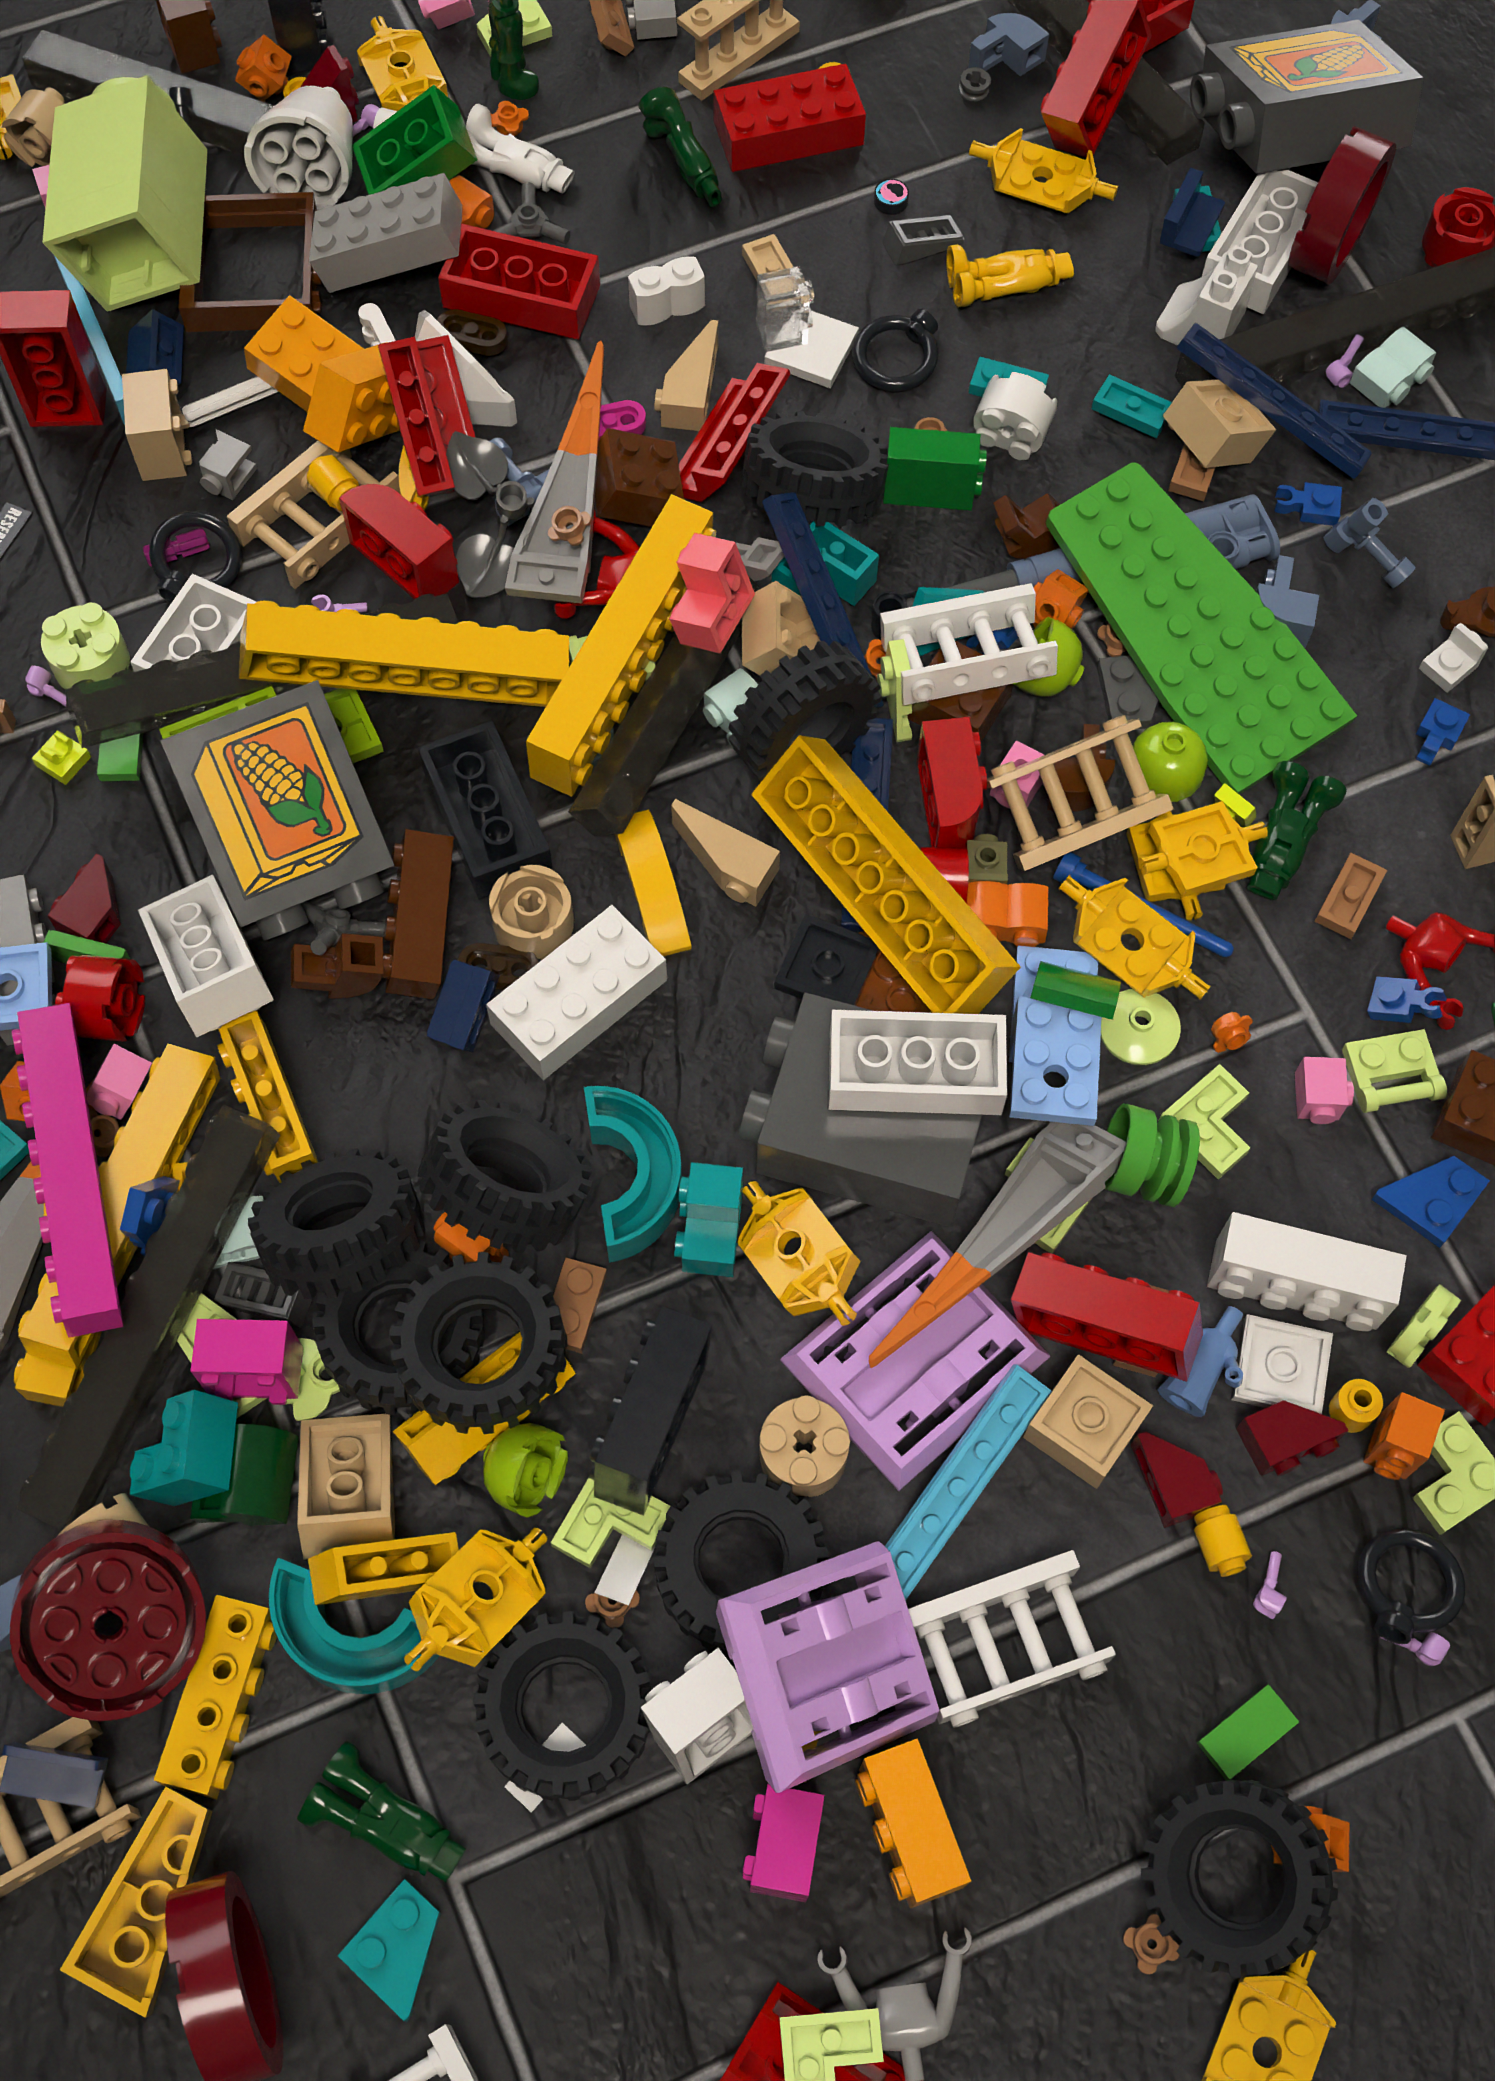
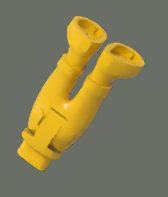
M950 245L947 248L946 267L950 288H953V300L957 307L970 306L979 298L981 301H987L994 297L1010 294L1036 292L1045 286L1058 285L1060 279L1073 278L1074 268L1068 252L1055 254L1053 249H1048L1045 255L1043 249L1015 250L988 258H975L974 262L967 259L966 252L961 245Z

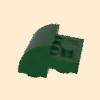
M236 1424L229 1490L194 1500L192 1502L190 1519L199 1523L241 1522L248 1526L287 1524L298 1436L286 1430L269 1426Z

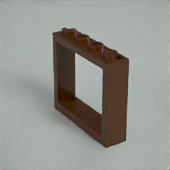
M314 192L205 195L200 282L193 285H180L179 311L186 332L260 330L286 300L202 302L206 228L305 225L302 299L296 300L315 314L322 312L321 293L317 291V285H322L323 283L309 263L314 214L317 211Z

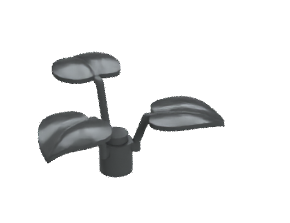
M455 431L451 436L446 453L455 486L454 491L467 500H477L487 490L489 494L496 495L497 510L501 515L496 541L488 535L476 534L467 538L460 545L456 555L458 562L456 565L457 572L467 596L471 598L491 597L505 590L511 554L514 550V547L502 544L505 538L507 523L509 520L521 518L527 508L533 509L535 502L532 497L527 498L526 490L520 483L516 481L504 482L508 472V461L504 452L497 445L488 440L471 437ZM595 501L594 510H595V512H596V517H598V515H597V508H596V501Z

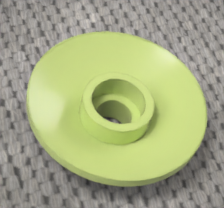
M1134 989L1119 992L1113 1020L1103 1017L1101 1019V1040L1105 1047L1118 1059L1134 1065H1149L1165 1059L1175 1049L1180 1038L1181 1025L1179 1016L1172 1004L1158 993L1143 997ZM1135 1017H1143L1149 1021V1024L1140 1025L1136 1022Z

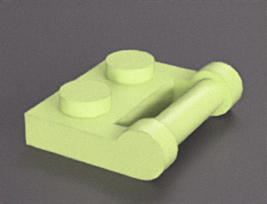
M1425 1029L1348 1042L1342 1048L1357 1100L1363 1113L1377 1111L1379 1106L1423 1098L1435 1101L1445 1099L1447 1096L1446 1082L1443 1076L1439 1074ZM1421 1075L1423 1081L1378 1090L1371 1085V1083Z

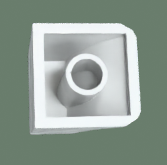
M1234 245L1228 253L1225 252L1219 263L1208 274L1194 281L1178 285L1156 323V333L1160 338L1179 345L1193 324L1198 323L1227 345L1246 312L1258 265L1250 262L1252 253Z

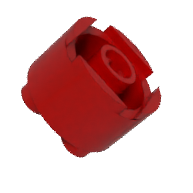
M1461 187L1454 189L1453 194L1444 197V193L1437 199L1422 238V246L1425 252L1424 259L1432 267H1441L1452 272L1475 275L1489 261L1495 248L1494 198L1482 190Z
M90 955L70 956L66 964L67 976L63 992L57 994L55 1005L70 1003L77 1037L124 1042L127 1041L125 1036H134L140 1026L145 1007V995H138L137 982H144L140 965L133 959Z

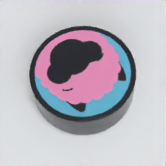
M885 179L876 185L874 205L882 213L898 214L908 206L909 189L902 181Z

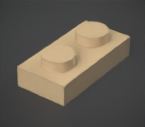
M775 234L742 245V256L771 306L803 295L804 284Z

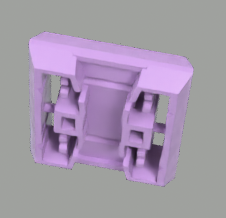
M932 1231L847 1302L857 1313L854 1321L842 1309V1312L851 1322L850 1324L842 1326L833 1314L780 1359L812 1397L830 1405L840 1414L847 1426L850 1440L871 1460L898 1491L905 1487L966 1432L1013 1364L1019 1365L1031 1375L1050 1358V1355L981 1284L877 1366L870 1368L869 1355L922 1295V1292L916 1286L929 1276L928 1284L924 1287L925 1291L953 1256V1253ZM929 1264L932 1266L894 1300L887 1303L878 1312L875 1310L891 1295L893 1296L903 1287L905 1278L913 1279ZM865 1317L869 1318L866 1324L819 1364L816 1363L824 1355L825 1346H834ZM848 1345V1352L844 1356L846 1361L841 1363L836 1358V1355ZM990 1345L989 1350L985 1353L988 1359L985 1360L978 1352ZM1009 1347L1016 1357L962 1404L958 1398L966 1392L969 1381ZM949 1406L955 1411L903 1456L894 1449L899 1442L931 1414L934 1418H937ZM910 1413V1418L905 1423L908 1429L904 1432L897 1423Z
M879 1541L718 1600L716 1615L729 1659H733L753 1725L751 1732L764 1776L776 1793L790 1789L936 1721L940 1710L890 1551ZM855 1576L857 1589L839 1596L811 1602L808 1591L839 1579ZM798 1597L799 1607L778 1614L780 1619L764 1624L761 1614L762 1610ZM895 1706V1711L880 1717L878 1721L868 1722L854 1731L850 1730V1724L862 1721L886 1708ZM837 1730L839 1731L840 1737L803 1752L801 1746ZM813 1731H821V1732H819V1733H817V1734L814 1735V1732H813Z

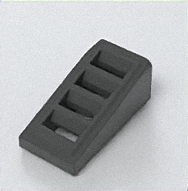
M951 215L889 221L883 238V245L894 264L900 265L945 251L950 245H963L965 238ZM939 230H942L944 235H941L939 233Z
M228 1262L213 1302L219 1306L264 1319L288 1321L290 1326L301 1328L312 1299H304L300 1289L292 1296L284 1293L282 1286L279 1285L277 1286L279 1289L273 1305L269 1306L275 1286L271 1283L266 1271ZM241 1278H247L240 1298H234ZM258 1282H262L255 1302H251Z

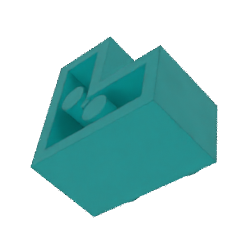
M813 521L809 526L839 597L855 606L877 581L879 554L829 522H825V526H816L815 521ZM784 556L772 571L771 583L777 581L801 596Z
M691 1162L689 1177L681 1176L679 1216L687 1217L685 1232L677 1231L674 1257L682 1258V1272L733 1277L742 1205L743 1168Z
M191 1390L168 1398L162 1414V1443L135 1451L134 1459L130 1466L131 1486L129 1495L177 1506L228 1491L238 1402L197 1390Z

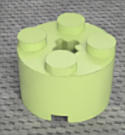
M90 602L82 606L70 607L55 616L46 618L43 622L42 651L57 682L62 688L77 691L82 696H97L109 692L122 681L121 675L126 667L127 669L129 668L130 664L129 651L116 621L100 605Z

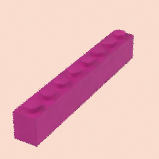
M70 1003L17 1012L19 1029L12 1030V1038L16 1055L23 1054L25 1065L17 1066L21 1091L29 1090L30 1102L22 1103L26 1127H34L36 1139L28 1140L32 1166L40 1165L41 1177L33 1178L37 1203H45L47 1216L39 1217V1225L43 1243L51 1242L53 1255L45 1257V1266L49 1283L57 1282L58 1296L50 1297L55 1324L63 1322L68 1338L123 1327V1320L76 1026Z

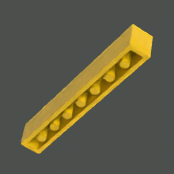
M167 1044L162 1056L156 1057L151 1065L149 1081L144 1091H139L136 1094L132 1104V1114L126 1126H121L118 1129L114 1139V1149L108 1161L102 1162L98 1168L117 1287L137 1249V1246L131 1243L130 1238L125 1236L120 1230L129 1189L132 1186L162 1176L172 1178L173 1164L180 1162L221 1079L215 1057ZM45 1273L40 1281L38 1298L32 1310H27L20 1320L18 1336L29 1355L77 1369L95 1333L68 1338L63 1322L55 1324L50 1297L58 1296L57 1282L49 1283L47 1273Z

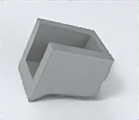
M216 429L218 441L216 444H212L199 461L203 476L200 479V483L209 493L214 495L221 494L233 500L256 471L257 466L255 463L245 459L252 450L251 445Z

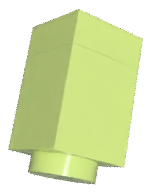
M148 75L140 78L118 77L107 80L98 85L91 95L57 106L54 112L42 243L107 312L180 289V285H193L200 282L207 148L179 115L170 96L160 87L156 86Z

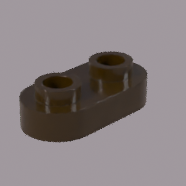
M452 309L443 312L437 319L468 352L492 356L499 354L507 346L506 327L503 322L496 318Z
M486 943L470 944L461 951L458 957V961L472 966L482 964L486 966V970L499 974L495 989L505 990L520 978L513 975L516 970L523 969L527 972L539 963L533 952H523L509 946Z

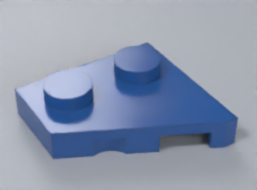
M1452 1156L1380 1188L1371 1200L1440 1248L1490 1180L1457 1157Z
M162 1176L132 1186L129 1189L120 1230L125 1236L130 1238L134 1246L142 1248L141 1254L157 1260L161 1259L170 1219L176 1215L180 1205V1194H177L180 1180Z

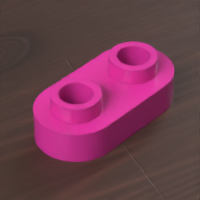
M632 400L601 405L599 440L607 428L641 435L646 428V412L643 406Z

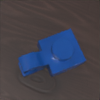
M1434 698L1416 732V735L1426 739L1416 760L1430 766L1440 746L1452 751L1470 714Z

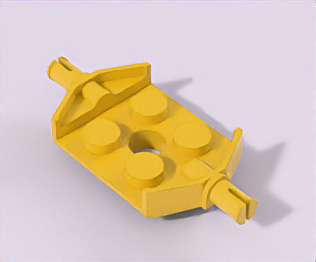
M378 16V21L374 17L371 20V27L376 35L358 48L357 55L359 65L364 67L382 108L399 111L433 85L448 97L446 82L421 31L388 28L383 17ZM404 62L405 64H407L403 67L394 66L396 63Z
M1021 128L998 142L997 146H989L975 140L971 144L969 156H975L988 161L987 167L991 168L995 191L1064 213H1070L1088 199L1092 200L1094 195L1114 201L1116 197L1117 185L1108 184L1096 178L1097 173L1091 150H1088L1086 160L1022 140L1023 129ZM1045 177L1048 180L1046 182H1038L1034 178Z
M1070 875L1059 887V890H1062L1078 903L1075 906L1078 910L1073 935V942L1143 997L1172 986L1178 988L1180 985L1198 997L1199 1000L1204 996L1211 986L1192 973V969L1189 968L1192 964L1196 934L1193 930L1188 936L1124 887L1128 881L1126 878L1095 888L1093 891L1084 888ZM1131 934L1135 936L1139 941L1140 949L1136 951L1126 949L1121 942V935Z
M757 1181L748 1183L756 1193V1196L747 1186L743 1188V1194L753 1205L751 1207L753 1212L738 1237V1245L784 1308L793 1316L830 1308L842 1326L850 1324L851 1322L842 1312V1309L853 1321L857 1313L844 1299V1294L861 1262L860 1259L851 1251L814 1203L813 1198L803 1188H797L770 1197L764 1193ZM800 1237L801 1246L799 1250L792 1255H784V1248L787 1242L793 1238Z
M533 1528L522 1541L514 1542L490 1531L480 1529L415 1592L409 1600V1605L418 1627L421 1641L404 1656L405 1663L409 1665L421 1654L411 1666L412 1670L419 1671L434 1654L476 1667L523 1616L546 1594L545 1587L532 1558L535 1556L534 1553L547 1542V1537L543 1533L534 1543L531 1542L542 1530ZM483 1582L487 1584L493 1592V1599L485 1600L478 1597L474 1592L473 1583Z
M1311 1950L1296 1959V1962L1290 1964L1288 1971L1282 1972V1975L1240 1978L1202 2081L1312 2080L1329 2030L1336 2026L1335 2020L1310 1987L1307 1986L1308 1981L1306 1979L1314 1957L1317 1954L1315 1951ZM1261 2037L1269 2038L1277 2047V2060L1269 2068L1260 2066L1253 2057L1254 2043Z

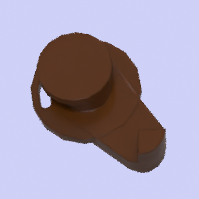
M1495 586L1478 589L1467 600L1457 602L1449 600L1440 617L1441 626L1444 629L1453 630L1455 626L1462 623L1470 631L1495 637Z

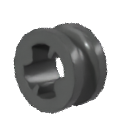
M978 67L967 68L963 71L959 84L960 95L969 101H980L987 97L991 84L989 73ZM971 82L978 83V87L971 86Z

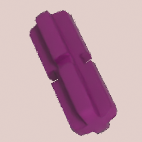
M203 528L176 535V540L173 541L169 538L165 547L166 562L177 560V555L180 554L186 557L208 550L210 548L209 541ZM150 544L143 547V552L147 563L152 567L149 557Z

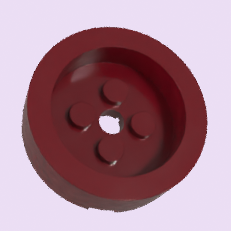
M1356 126L1352 127L1350 135L1353 137L1345 135L1323 172L1306 208L1305 213H1307V216L1302 226L1303 231L1298 230L1288 261L1290 268L1328 285L1341 272L1362 235L1382 192L1396 152V143Z
M99 1520L82 1524L63 1532L47 1543L33 1557L21 1575L14 1593L10 1620V1645L15 1665L26 1685L29 1684L39 1696L47 1701V1705L59 1712L79 1719L91 1721L118 1720L140 1714L163 1701V1697L171 1692L182 1680L187 1678L202 1649L206 1628V1611L198 1575L187 1555L173 1540L160 1531L141 1523L127 1520ZM112 1611V1613L121 1617L123 1621L122 1627L114 1635H102L96 1630L94 1624L102 1614Z
M228 1871L171 1890L168 1893L165 1907V1929L169 1963H176L181 1991L180 1994L176 1995L193 2057L204 2081H261L280 2074L283 2066V2036L273 1975L258 1920L240 1878L235 1872Z

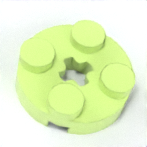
M1439 1284L1415 1312L1404 1330L1399 1333L1387 1350V1353L1407 1368H1410L1423 1352L1424 1346L1428 1341L1433 1340L1448 1321L1447 1318L1461 1300Z

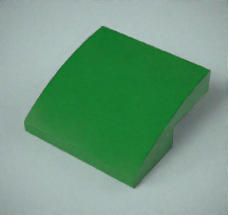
M1040 961L1030 998L1113 1020L1121 982Z

